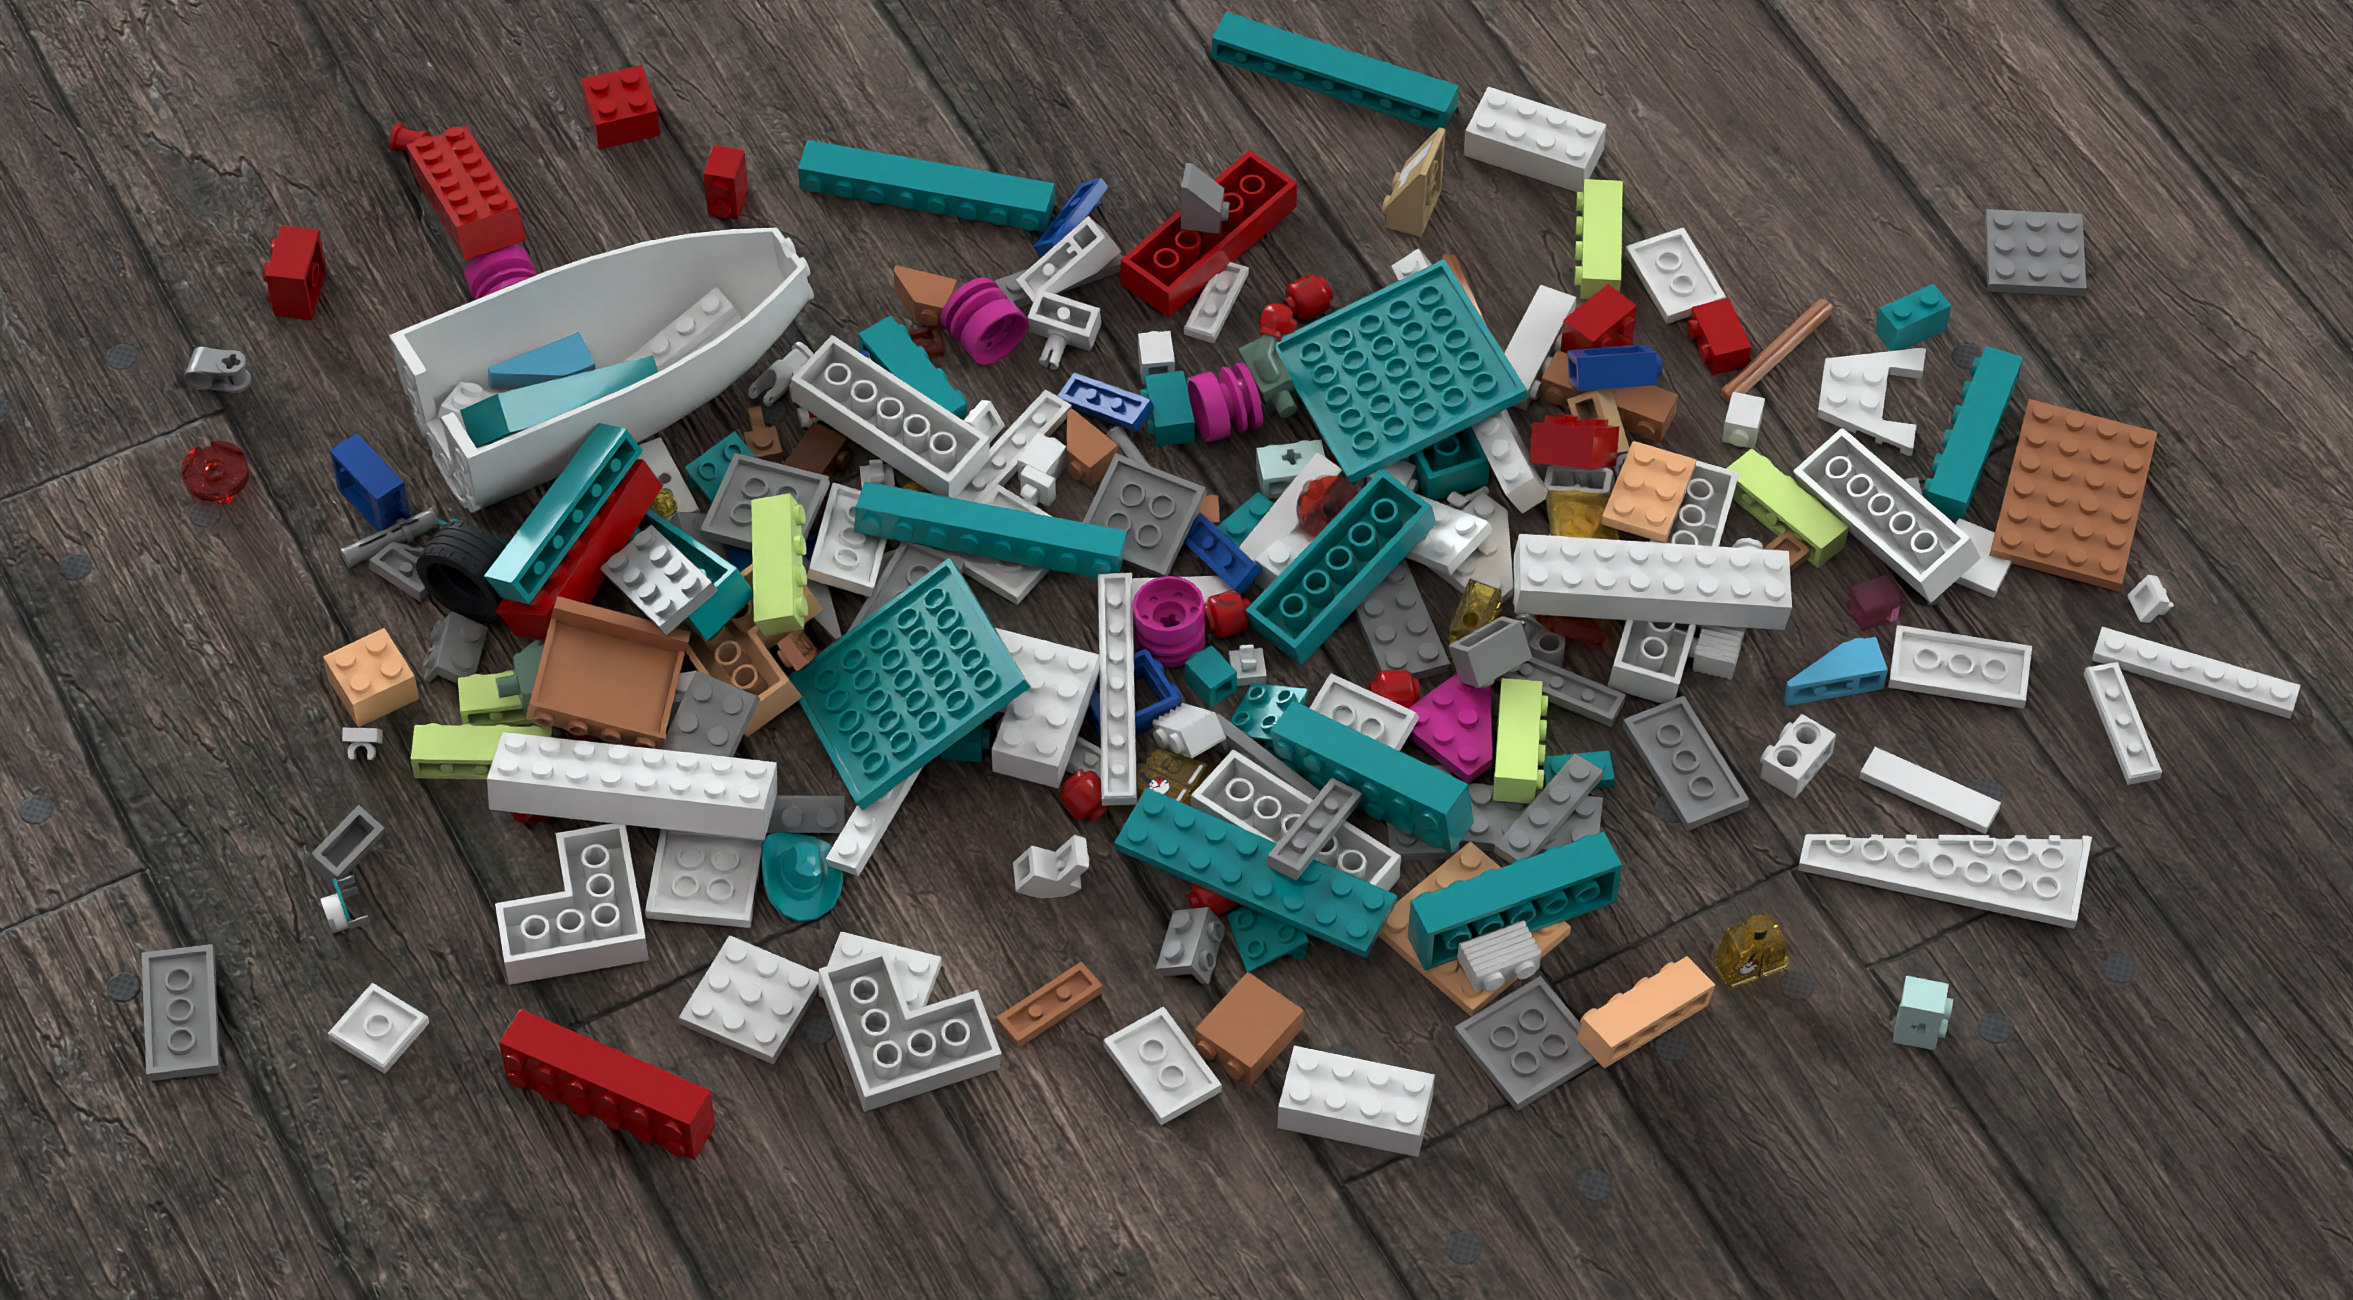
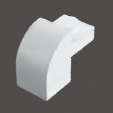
M1073 835L1056 852L1035 846L1029 847L1013 862L1015 891L1036 898L1068 896L1080 890V875L1089 868L1086 838Z

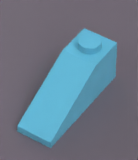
M577 332L489 367V384L491 388L519 389L595 370V362L580 333Z
M1855 638L1849 642H1844L1787 681L1784 697L1785 706L1884 689L1888 669L1877 638Z

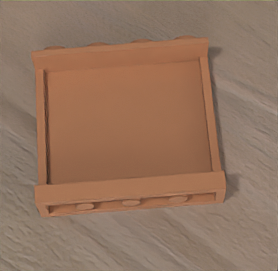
M557 596L525 719L531 720L542 727L555 726L566 729L569 733L577 736L590 735L598 737L608 744L621 743L633 747L662 750L691 631L675 627L670 633L665 635L651 620Z

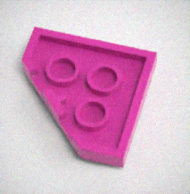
M1456 673L1417 701L1412 707L1408 708L1419 716L1408 738L1462 781L1469 784L1492 767L1491 685L1485 688H1476L1475 686L1461 683Z

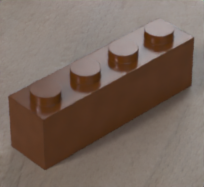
M813 422L783 465L829 476L830 485L826 492L827 494L837 473L840 470H844L850 461L851 453L848 448V437Z

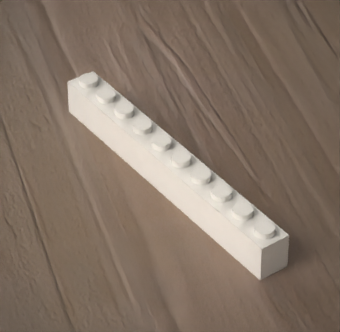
M1418 248L1393 264L1392 268L1398 280H1402L1432 264ZM1506 409L1471 426L1505 495L1522 514L1550 497L1534 463L1529 462L1530 455Z

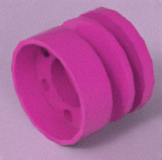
M516 244L473 257L467 264L464 272L465 281L476 300L536 276L534 266L527 251L522 246Z
M986 277L973 279L961 286L948 299L941 313V323L944 328L952 334L957 342H961L964 350L976 363L982 365L993 364L1009 355L1023 340L1028 329V319L1013 301L1008 300L1006 294L999 289L992 279Z
M1245 363L1233 364L1232 371L1229 367H1222L1219 371V382L1210 371L1188 377L1187 389L1194 421L1200 436L1206 443L1228 438L1230 435V422L1239 434L1245 433L1247 426L1251 430L1262 427L1263 413L1260 394L1254 378Z
M1173 576L1155 578L1141 586L1135 594L1133 602L1135 639L1138 651L1147 648L1153 659H1159L1163 667L1185 665V662L1192 654L1198 651L1202 652L1205 648V608L1201 591L1193 582Z

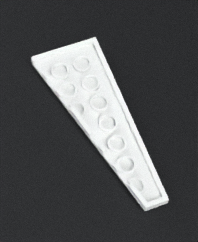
M1806 834L1798 870L2075 929L2092 837L2082 836V839H2060V835H2049V839H2027L2026 835H2015L2012 839L1989 838V835H1939L1938 839H1917V835H1906L1905 839L1883 838V835H1871L1870 838H1852L1840 834Z

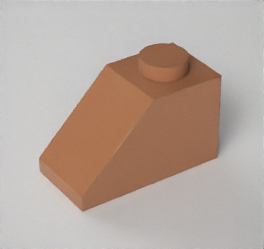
M895 265L893 270L895 291L915 322L923 323L926 326L944 328L941 323V313L948 299L957 291V279Z
M1071 408L1067 411V470L1074 479L1083 481L1091 488L1105 476L1115 453L1118 454V445Z

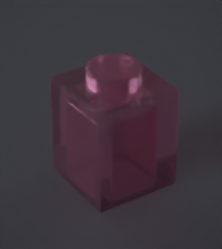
M1883 575L1850 587L1846 607L1861 632L1897 620L1903 598L1899 588L1896 585H1892L1887 575Z

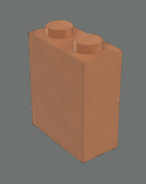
M1247 972L1195 1028V1048L1206 1060H1214L1224 1067L1225 1071L1236 1080L1241 1079L1251 1086L1303 1029L1304 1010Z

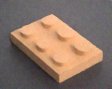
M1633 441L1602 515L1601 524L1666 543L1696 468L1697 459Z

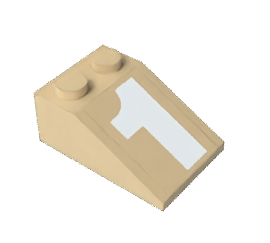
M1439 127L1406 161L1401 173L1396 172L1392 183L1393 192L1391 196L1386 195L1382 206V213L1386 214V228L1422 237L1441 193L1446 129Z

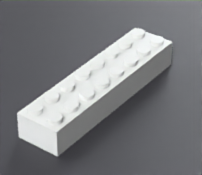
M1696 461V468L1666 543L1719 546L1739 472ZM1650 539V542L1662 543V542H1659V541H1655V540ZM1626 620L1607 687L1662 704L1674 700L1696 624Z
M1519 534L1514 553L1515 613L1785 630L1792 609L1789 551Z
M502 732L487 777L489 809L765 840L777 797V762Z

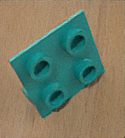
M734 431L684 467L690 476L687 479V483L694 491L700 489L712 503L734 453L756 457Z
M1252 683L1229 722L1251 739L1263 740L1265 742L1264 748L1271 754H1275L1270 730L1292 701L1306 706L1305 697L1309 690L1306 688Z
M1247 906L1227 914L1247 972L1251 973L1286 954L1293 955L1294 959H1301L1306 956L1307 943H1309L1306 932Z

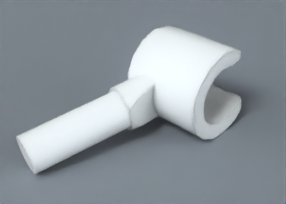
M1484 486L1471 494H1467L1465 497L1453 491L1447 498V501L1450 502L1447 506L1461 511L1482 492L1488 494L1489 489Z

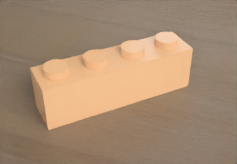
M1688 956L1676 963L1669 962L1658 974L1651 978H1642L1635 984L1633 989L1624 994L1617 993L1606 1005L1598 1010L1593 1008L1586 1012L1580 1020L1581 1026L1576 1040L1603 1068H1606L1707 1007L1715 984Z

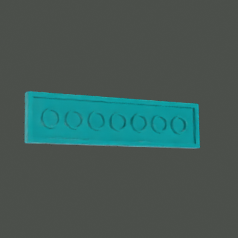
M1147 787L1114 842L1115 850L1364 958L1368 956L1397 903L1396 894L1317 860H1313L1301 876L1294 880L1266 865L1268 854L1277 843Z

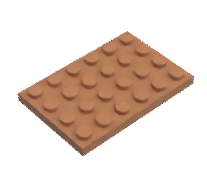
M2029 399L1989 556L2010 560L2012 564L2120 592L2157 432Z

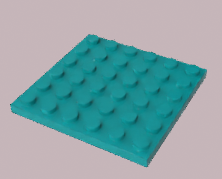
M1445 259L1296 330L1293 334L1283 336L1281 342H1277L1275 346L1292 379L1297 396L1339 467L1343 470L1349 484L1361 480L1529 398L1526 387Z
M950 557L816 655L808 664L788 676L802 696L798 700L855 803L862 810L873 804L1031 687L957 565Z

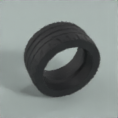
M453 521L445 524L427 544L416 562V571L419 579L437 601L459 615L481 624L494 622L500 617L496 612V608L503 598L500 597L484 575L505 549L506 545L489 532L473 524L462 521Z

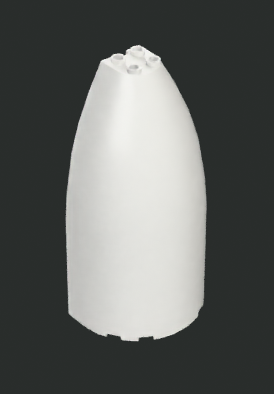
M777 227L691 233L645 241L566 264L389 335L404 392L409 396L415 410L413 413L422 437L427 439L433 453L432 458L456 499L464 508L468 507L469 511L473 513L559 477L598 423L625 428L638 443L667 428L718 396L760 359L783 334L804 305L814 298V293L807 280V276H810V269L804 257L799 258L797 256L791 239L789 237L785 239ZM716 286L731 302L742 318L741 322L718 338L664 370L629 387L487 446L475 447L467 434L466 428L461 425L454 412L442 416L441 419L437 417L441 404L460 382L477 384L482 390L495 395L515 390L491 388L488 368L577 332L580 333L595 362V370L623 363Z

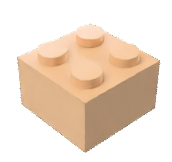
M385 628L323 656L328 680L358 728L419 699L415 675Z

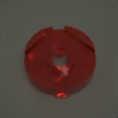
M212 441L211 446L201 449L199 445L193 448L185 456L181 466L187 492L198 499L216 501L219 504H226L233 500L234 495L238 494L247 484L250 472L243 451L235 444L227 441ZM218 467H221L222 472L217 475H210L208 472L209 470L215 471Z
M1322 475L1306 481L1303 485V490L1299 494L1296 506L1300 529L1315 539L1358 494L1352 483L1348 479L1336 475ZM1332 499V504L1337 506V511L1331 512L1330 518H1327L1326 512L1323 511V506L1327 504L1328 500Z

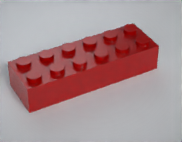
M467 126L452 127L447 129L445 133L432 137H421L415 140V142L406 145L414 178L464 260L526 241L517 204Z
M1248 150L1214 180L1224 188V202L1230 203L1227 222H1221L1219 234L1181 229V209H1179L1121 259V285L1169 318L1203 289L1210 279L1217 273L1219 275L1227 268L1230 262L1233 263L1297 207L1296 181L1251 150Z
M637 459L529 604L505 598L502 599L496 608V612L516 636L546 639L557 596L586 604L591 602L606 578L600 568L608 562L611 556L626 546L663 487L662 483L643 459Z
M523 1009L519 1010L499 1041L506 1079L514 1086L521 1089L527 1087L534 1090L550 1102L559 1101L564 1103L580 1115H591L601 1119L604 1124L612 1129H624L633 1133L642 1142H654L665 1147L668 1152L677 1157L686 1156L695 1160L715 1128L711 1090Z

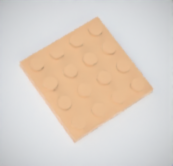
M1470 841L1396 903L1379 937L1472 1017L1518 978H1513L1511 981L1507 980L1501 987L1493 991L1485 989L1475 992L1458 959L1425 971L1407 938L1411 900L1421 893L1435 892L1448 887L1455 881H1466L1480 876L1486 870L1501 868ZM1565 921L1531 933L1541 951V958L1570 934L1571 926Z

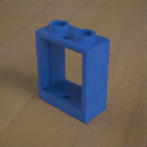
M1645 344L1567 350L1569 383L1578 391L1658 385L1657 376H1662L1661 357L1656 356V352Z
M358 434L339 442L335 448L330 450L338 491L377 532L397 524L396 520L400 518L406 520L411 517L404 482Z
M1147 648L1134 654V681L1143 677L1159 702L1135 712V736L1153 729L1152 723L1154 719L1158 720L1159 715L1164 717L1165 712L1170 713L1171 709L1175 710L1176 706H1179V702L1182 701L1177 686L1174 683L1170 684L1166 679L1162 663L1157 658L1153 659ZM1099 669V679L1085 716L1101 740Z

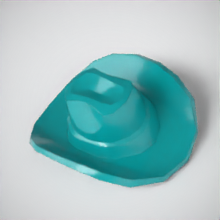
M776 832L766 836L765 840L762 841L764 886L770 903L781 916L797 922L817 920L833 909L841 894L843 871L828 865L826 857L832 849L829 843L813 836L789 832Z

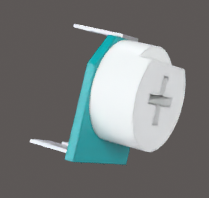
M352 875L337 881L336 878L332 879L336 894L320 899L332 934L348 928L352 930L353 928L370 923L368 915L351 921L343 899L359 894L357 886L340 892L339 888L356 883L354 876Z

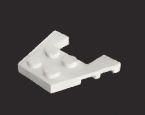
M1915 348L1825 358L1817 418L1853 433H1856L1857 430L1875 437V442L1879 444L1887 442L1899 447L1900 453L1912 456L1916 425L1883 420V407L1888 375L1922 379L1926 349Z

